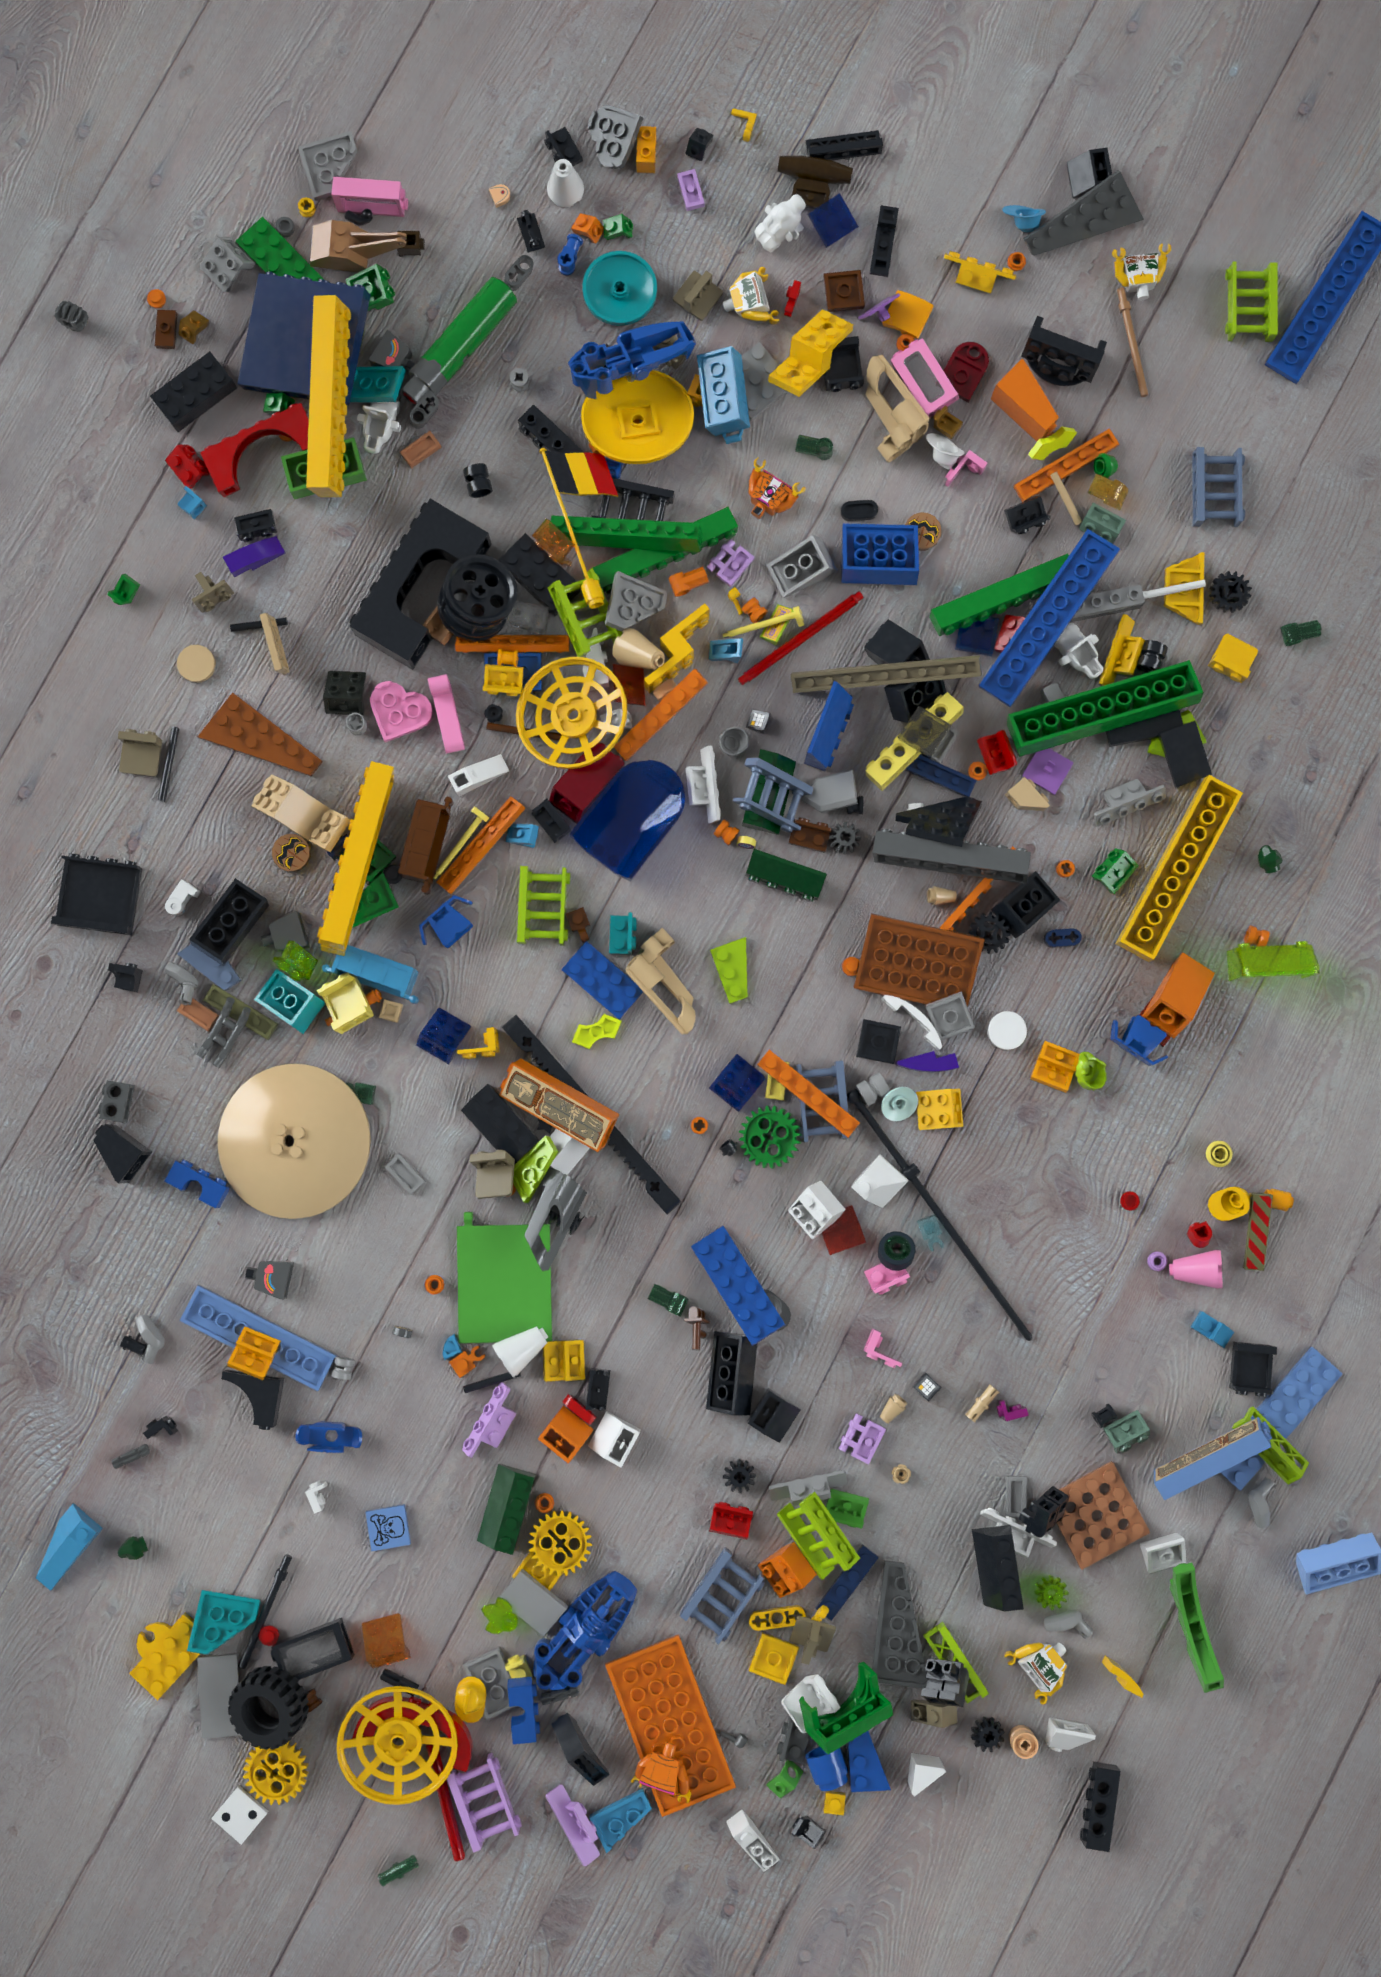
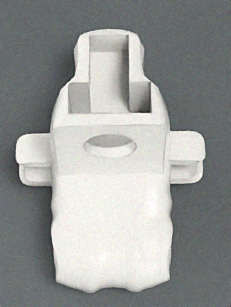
M793 195L788 201L781 202L778 205L773 203L771 206H766L765 212L768 216L756 227L754 232L756 239L768 252L771 253L778 248L785 238L788 242L792 239L796 240L799 237L798 232L803 231L804 227L800 221L801 213L805 209L806 204L800 195Z
M397 400L396 402H371L370 407L363 406L362 408L366 415L358 414L357 421L363 425V435L365 438L363 446L366 452L372 454L379 453L382 445L390 439L392 432H400L401 425L396 421V416L400 410V402Z
M1070 622L1054 644L1063 655L1058 660L1060 665L1064 666L1069 663L1074 669L1084 672L1090 679L1097 678L1103 672V667L1098 661L1097 650L1093 645L1099 641L1098 637L1092 634L1085 637L1080 632L1078 626Z

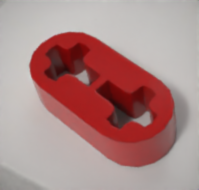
M570 1394L562 1401L564 1405L589 1425L597 1418L593 1412L586 1410V1407Z

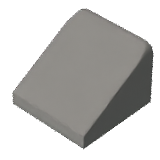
M1057 683L1049 685L1040 691L1045 703L1065 698Z

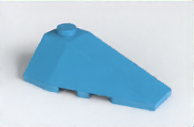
M74 1503L60 1518L36 1576V1579L50 1591L103 1529Z

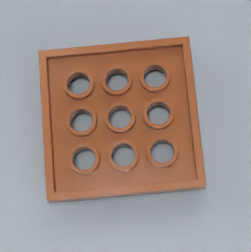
M1112 1461L1059 1489L1069 1496L1068 1502H1074L1075 1509L1072 1512L1065 1510L1063 1518L1056 1524L1081 1570L1150 1533ZM1103 1483L1109 1485V1491L1105 1494L1100 1493L1099 1490L1100 1485ZM1091 1493L1092 1500L1089 1503H1084L1082 1500L1083 1494ZM1110 1502H1118L1119 1507L1116 1511L1109 1510ZM1100 1510L1102 1513L1101 1518L1097 1521L1093 1520V1511ZM1078 1519L1084 1521V1527L1081 1530H1077L1074 1527ZM1127 1519L1128 1526L1125 1529H1120L1118 1527L1119 1520ZM1110 1528L1111 1535L1108 1538H1102V1529ZM1087 1537H1092L1094 1540V1544L1091 1547L1084 1546V1540Z

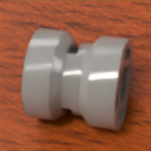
M352 713L347 717L346 726L352 734L362 735L366 732L367 722L361 714Z
M336 1356L334 1362L336 1367L332 1372V1377L351 1380V1367L354 1366L355 1360Z

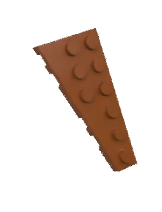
M233 692L197 736L199 739L213 742L308 776H312L323 762Z

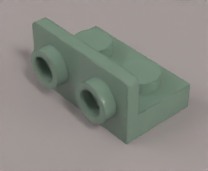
M1092 503L1079 529L1083 532L1089 529L1113 544L1126 520Z
M1138 1410L1103 1428L1116 1453L1120 1451L1124 1453L1131 1449V1445L1137 1442L1141 1444L1148 1440V1436H1150V1429Z

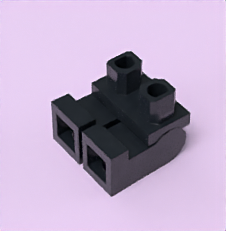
M1052 1486L1038 1500L1034 1499L1030 1504L1029 1510L1024 1508L1020 1513L1019 1520L1027 1525L1025 1531L1029 1534L1032 1533L1038 1538H1042L1046 1532L1051 1530L1063 1518L1069 1496Z
M928 1659L925 1671H927L926 1679L928 1681L926 1688L922 1689L921 1696L929 1703L964 1707L969 1680L967 1668L964 1667L962 1662Z

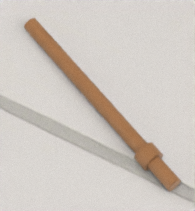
M1122 287L1117 289L1120 302L1118 306L1124 319L1141 397L1148 396V390L1131 320L1130 302L1127 301L1125 289Z

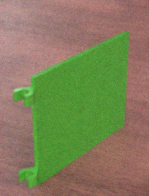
M473 1212L464 1213V1226H457L459 1343L499 1342L536 1326L538 1329H544L548 1335L546 1341H552L551 1267L547 1271L540 1269L524 1236L529 1224L474 1226ZM544 1224L539 1236L548 1252L550 1249V1224Z

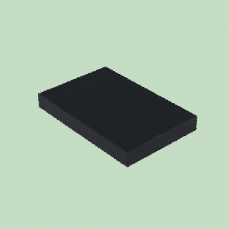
M1195 720L1158 733L1175 787H1180L1212 775Z

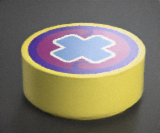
M739 836L736 845L745 849H754L756 840L748 836Z

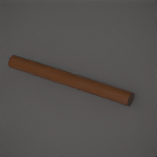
M487 722L486 730L519 735L516 726ZM546 732L550 740L559 741L562 736L560 733Z

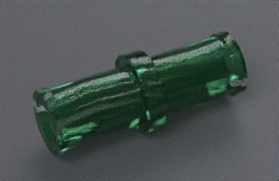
M411 1855L409 1858L400 1863H394L391 1868L378 1874L381 1886L384 1887L397 1878L401 1879L404 1877V1874L419 1866L418 1863L415 1864L417 1858Z

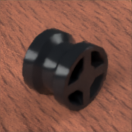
M863 796L857 797L858 804L847 806V814L858 813L863 815Z

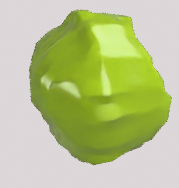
M1081 1052L1076 1066L1078 1083L1087 1090L1094 1091L1103 1088L1107 1080L1105 1062L1089 1052Z

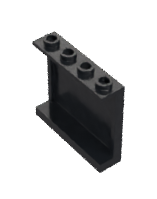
M69 853L68 856H61L65 862L56 916H52L51 924L132 935L142 868L137 865V862L125 861V864L111 858L101 861L99 857L87 856V859L73 853Z

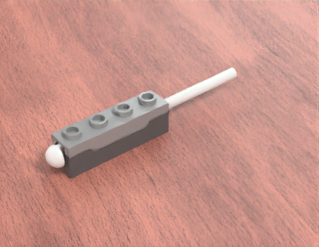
M1199 580L1149 591H1142L1140 584L1089 594L1071 622L1140 609L1145 603L1144 599L1202 588L1206 586L1205 580Z

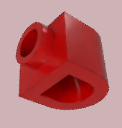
M1207 1221L1202 1223L1196 1222L1189 1227L1187 1236L1195 1247L1204 1248L1208 1246L1211 1240L1212 1230Z

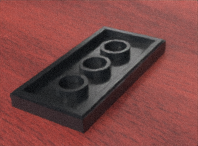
M1180 709L1106 731L1109 747L1159 738L1158 733L1183 724Z

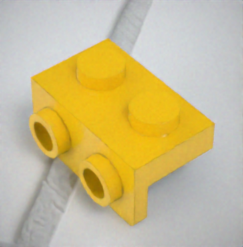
M485 664L483 691H487L488 694L492 695L499 694V692L506 693L508 696L521 694L523 690L524 667Z

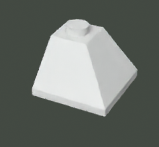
M879 1154L854 1181L851 1187L866 1201L883 1208L909 1180Z
M1049 1717L1045 1742L1051 1750L1062 1752V1749L1070 1750L1095 1740L1096 1735L1088 1724Z

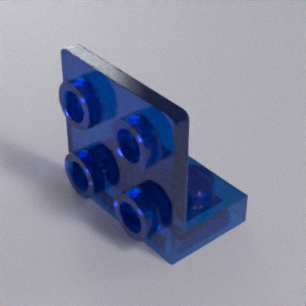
M438 1008L420 1032L416 1046L443 1062L450 1064L457 1047L471 1029V1025Z
M736 1054L709 1089L739 1112L766 1077Z

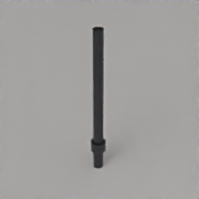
M285 1554L280 1568H277L274 1574L275 1580L238 1665L242 1669L247 1667L259 1638V1633L265 1624L281 1583L286 1579L287 1569L292 1559L290 1555Z

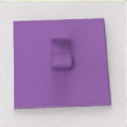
M900 294L887 297L860 315L858 319L869 317L877 312L881 322L890 318V315L884 306L898 298Z
M1048 748L1034 754L1022 777L1032 780L1034 784L1055 795L1074 762Z

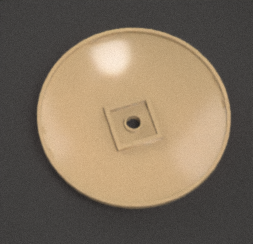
M305 1064L275 1066L256 1074L246 1081L228 1102L218 1131L219 1160L225 1177L233 1190L253 1208L279 1218L297 1219L311 1217L339 1204L352 1192L360 1181L370 1153L369 1122L357 1095L336 1075L324 1069ZM289 1135L294 1138V1144L290 1147L285 1144V1138Z

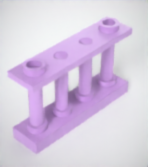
M493 1753L488 1754L487 1764L464 1773H457L456 1769L453 1768L447 1778L473 1853L481 1850L484 1839L511 1828L514 1836H517L522 1826L519 1815H515L502 1781L499 1772L501 1769L497 1757L494 1758ZM491 1771L494 1783L471 1792H464L462 1787L464 1781ZM498 1790L501 1802L476 1812L474 1810L471 1811L469 1806L471 1800ZM505 1809L508 1821L483 1831L481 1829L478 1830L476 1825L478 1819Z

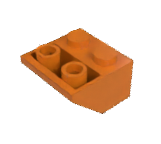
M563 1405L539 1435L538 1440L569 1464L594 1429Z
M795 1542L783 1546L757 1565L779 1598L803 1589L817 1575Z

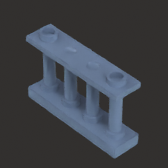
M1197 447L1192 453L1193 526L1200 527L1207 518L1234 519V527H1238L1244 521L1242 466L1245 462V456L1242 454V448H1238L1233 456H1207V454H1204V447ZM1233 464V474H1207L1205 472V465ZM1206 482H1233L1234 493L1207 492L1205 484ZM1207 500H1234V511H1207L1205 509V502Z
M746 758L744 766L751 769L752 775L745 797L734 798L733 802L739 804V808L752 811L781 826L783 831L801 830V826L793 823L800 798L803 795H812L813 787L760 758ZM759 775H763L766 782L759 804L751 800ZM773 782L779 784L780 789L773 811L765 807ZM791 790L793 791V798L787 817L784 818L779 814L786 792Z
M835 1061V1066H831V1068L801 1070V1064L796 1065L794 1070L804 1078L836 1077V1085L818 1089L825 1095L838 1096V1105L848 1112L843 1061ZM799 1099L802 1127L799 1128V1133L802 1135L799 1138H803V1142H808V1136L838 1133L842 1139L847 1138L833 1126L807 1128L806 1117L819 1116V1114L811 1108L805 1109V1103Z
M726 1547L680 1611V1617L685 1621L689 1617H694L717 1634L715 1642L718 1645L722 1640L725 1641L731 1633L730 1627L755 1591L759 1592L765 1583L763 1581L764 1575L761 1572L755 1578L734 1563L731 1558L732 1552ZM723 1567L725 1569L729 1568L751 1584L746 1594H743L721 1578L719 1573ZM712 1584H717L740 1601L734 1611L709 1594L710 1591L708 1589ZM700 1601L708 1602L728 1617L723 1627L698 1611L697 1605Z

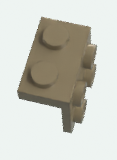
M125 729V732L119 731L118 739L123 742L119 771L126 774L157 776L163 740L156 733L144 731V734L137 733L133 729Z
M496 1150L492 1153L481 1151L470 1155L469 1162L477 1168L475 1196L478 1199L512 1195L515 1159L505 1150Z

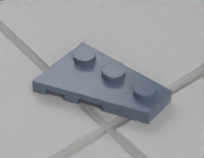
M191 944L177 953L224 991L242 981L229 960L222 966Z

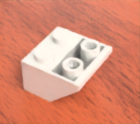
M822 1181L808 1186L788 1209L789 1213L811 1239L816 1238L832 1225L846 1210Z
M606 1411L588 1447L604 1459L622 1468L641 1429Z

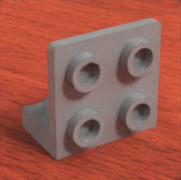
M217 237L201 263L200 268L224 292H227L241 269H253L256 263L231 237Z

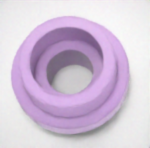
M1153 1252L1148 1256L1147 1263L1152 1270L1161 1271L1167 1265V1258L1161 1252ZM1158 1257L1160 1259V1263L1158 1265H1155L1154 1259Z

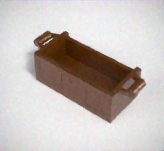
M451 797L444 799L445 805L420 799L416 801L398 873L404 879L423 883L424 885L421 887V890L426 895L431 892L430 887L433 884V877L435 876L448 827L451 806L454 804Z

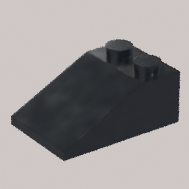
M944 680L889 684L884 687L893 720L909 724L919 717L926 708L932 707L938 696L947 693Z
M1035 871L1027 878V884H1019L998 902L991 911L995 915L999 913V919L1006 918L1004 924H1010L1007 930L1016 939L1030 929L1060 899Z

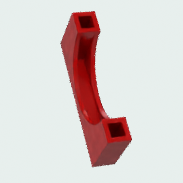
M295 403L282 412L274 413L266 420L256 422L250 428L241 429L238 434L232 437L223 438L216 445L207 446L200 454L217 491L223 497H226L241 490L237 478L239 460L245 449L261 437L283 435L299 444L302 451L308 450L309 414L302 403Z

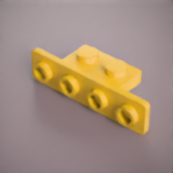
M953 251L944 255V259L961 263L955 282L991 293L997 275L1013 280L1016 278V274H1013L1014 270L1003 267L1000 270L995 268V264L989 262L980 264L977 263L978 259L968 256L967 259L960 257L959 253Z
M1127 614L1122 615L1121 621L1118 624L1115 638L1112 641L1109 655L1106 658L1103 672L1100 675L1099 684L1101 686L1114 683L1117 674H1134L1145 640L1142 637L1130 636L1135 621Z

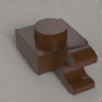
M584 907L566 913L572 932H579L582 943L589 941L585 928L589 927L590 923Z

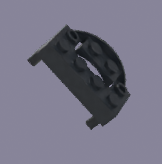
M1037 316L1021 357L1028 361L1029 366L1037 376L1048 383L1058 386H1073L1082 382L1091 383L1101 363L1107 342L1100 340L1097 348L1091 347L1041 328L1044 318ZM1051 359H1059L1070 366L1058 364Z

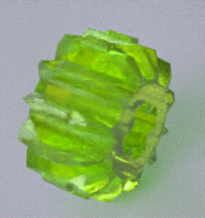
M1049 1575L1048 1581L1042 1577L1043 1584L1037 1582L1036 1586L1040 1589L1034 1591L1035 1595H1038L1037 1602L1042 1603L1043 1608L1049 1606L1050 1610H1054L1055 1605H1057L1060 1609L1062 1607L1060 1602H1067L1066 1598L1063 1597L1069 1595V1592L1064 1590L1067 1585L1065 1582L1061 1583L1059 1577L1054 1580L1053 1576ZM1049 1590H1051V1591L1054 1590V1591H1055V1594H1054L1053 1596H1052V1594L1049 1595V1594H1048V1591H1049Z

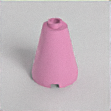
M1213 1250L1175 1259L1173 1264H1169V1274L1174 1276V1280L1216 1289L1222 1288L1221 1250Z

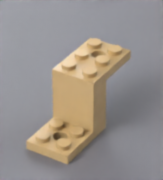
M271 774L265 780L261 792L254 797L252 807L272 817L307 841L331 853L351 819L328 808L294 784Z

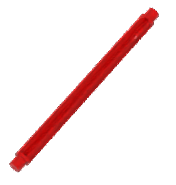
M858 591L856 594L850 595L846 600L744 672L738 678L740 684L744 685L753 680L857 605L864 598L862 593Z

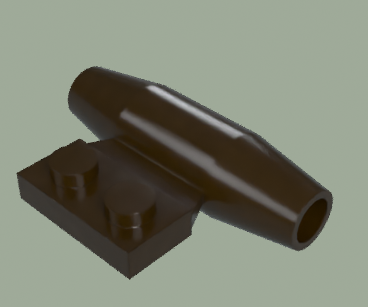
M799 155L780 156L777 172L797 178L793 186L792 196L800 195L806 204L805 208L827 211L830 196L828 184H850L853 168L832 160Z

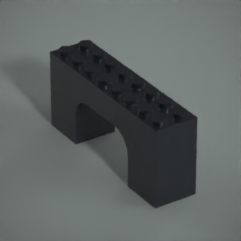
M431 498L421 506L420 515L411 522V529L408 534L402 536L400 540L401 545L392 552L389 564L382 568L380 578L372 584L370 594L361 601L360 610L351 617L349 626L355 636L412 670L433 639L428 628L402 613V604L420 574L432 561L446 560L454 564L460 558L468 555H486L492 545L488 532Z

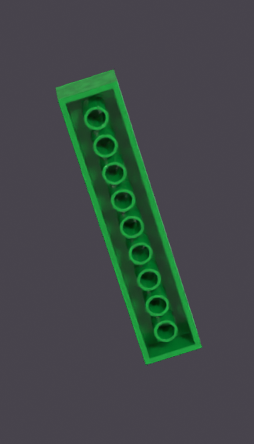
M1188 660L1008 714L1007 727L1019 757L1199 704L1204 692L1192 664Z

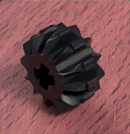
M737 1459V1465L730 1461L732 1469L729 1467L724 1468L729 1473L723 1475V1479H729L725 1482L726 1487L733 1484L731 1486L732 1492L735 1491L736 1487H738L739 1493H742V1487L749 1491L750 1489L747 1484H755L750 1479L756 1477V1473H750L754 1470V1467L749 1466L746 1468L748 1466L747 1460L744 1461L743 1465H741L740 1459ZM737 1472H741L745 1477H742V1480H738L734 1475H737Z
M984 1716L982 1717V1723L976 1720L975 1723L978 1727H971L972 1732H974L971 1735V1739L975 1741V1747L981 1746L982 1752H985L987 1747L990 1752H993V1746L1000 1749L998 1742H1004V1738L1001 1735L1005 1733L1004 1729L1000 1728L1001 1723L999 1721L995 1722L993 1717L988 1722ZM990 1731L991 1735H987V1737L985 1738L984 1733L988 1734Z

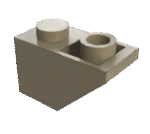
M911 1700V1721L945 1728L957 1724V1706L929 1703L927 1700Z

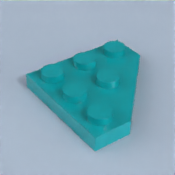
M202 1590L187 1651L208 1655L257 1620L261 1600Z

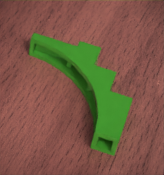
M1192 1562L1178 1564L1176 1567H1173L1170 1591L1178 1608V1620L1187 1640L1188 1654L1204 1693L1224 1688V1678L1216 1660L1199 1603L1195 1568Z

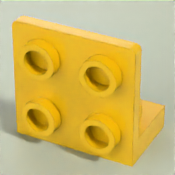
M494 1027L486 1028L487 1032L483 1033L484 1044L488 1045V1047L457 1050V1054L465 1059H474L479 1054H482L484 1057H495V1053H500L498 1029Z
M960 1089L916 1092L918 1097L917 1116L919 1130L963 1127Z

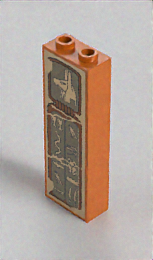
M521 1058L509 1065L507 1069L508 1076L500 1085L502 1089L499 1094L500 1097L596 1152L605 1147L620 1114Z

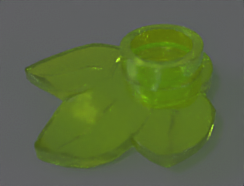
M498 1597L496 1604H488L481 1609L484 1616L490 1621L486 1626V1631L500 1634L503 1631L510 1632L516 1629L518 1618L512 1613V1606L506 1599Z

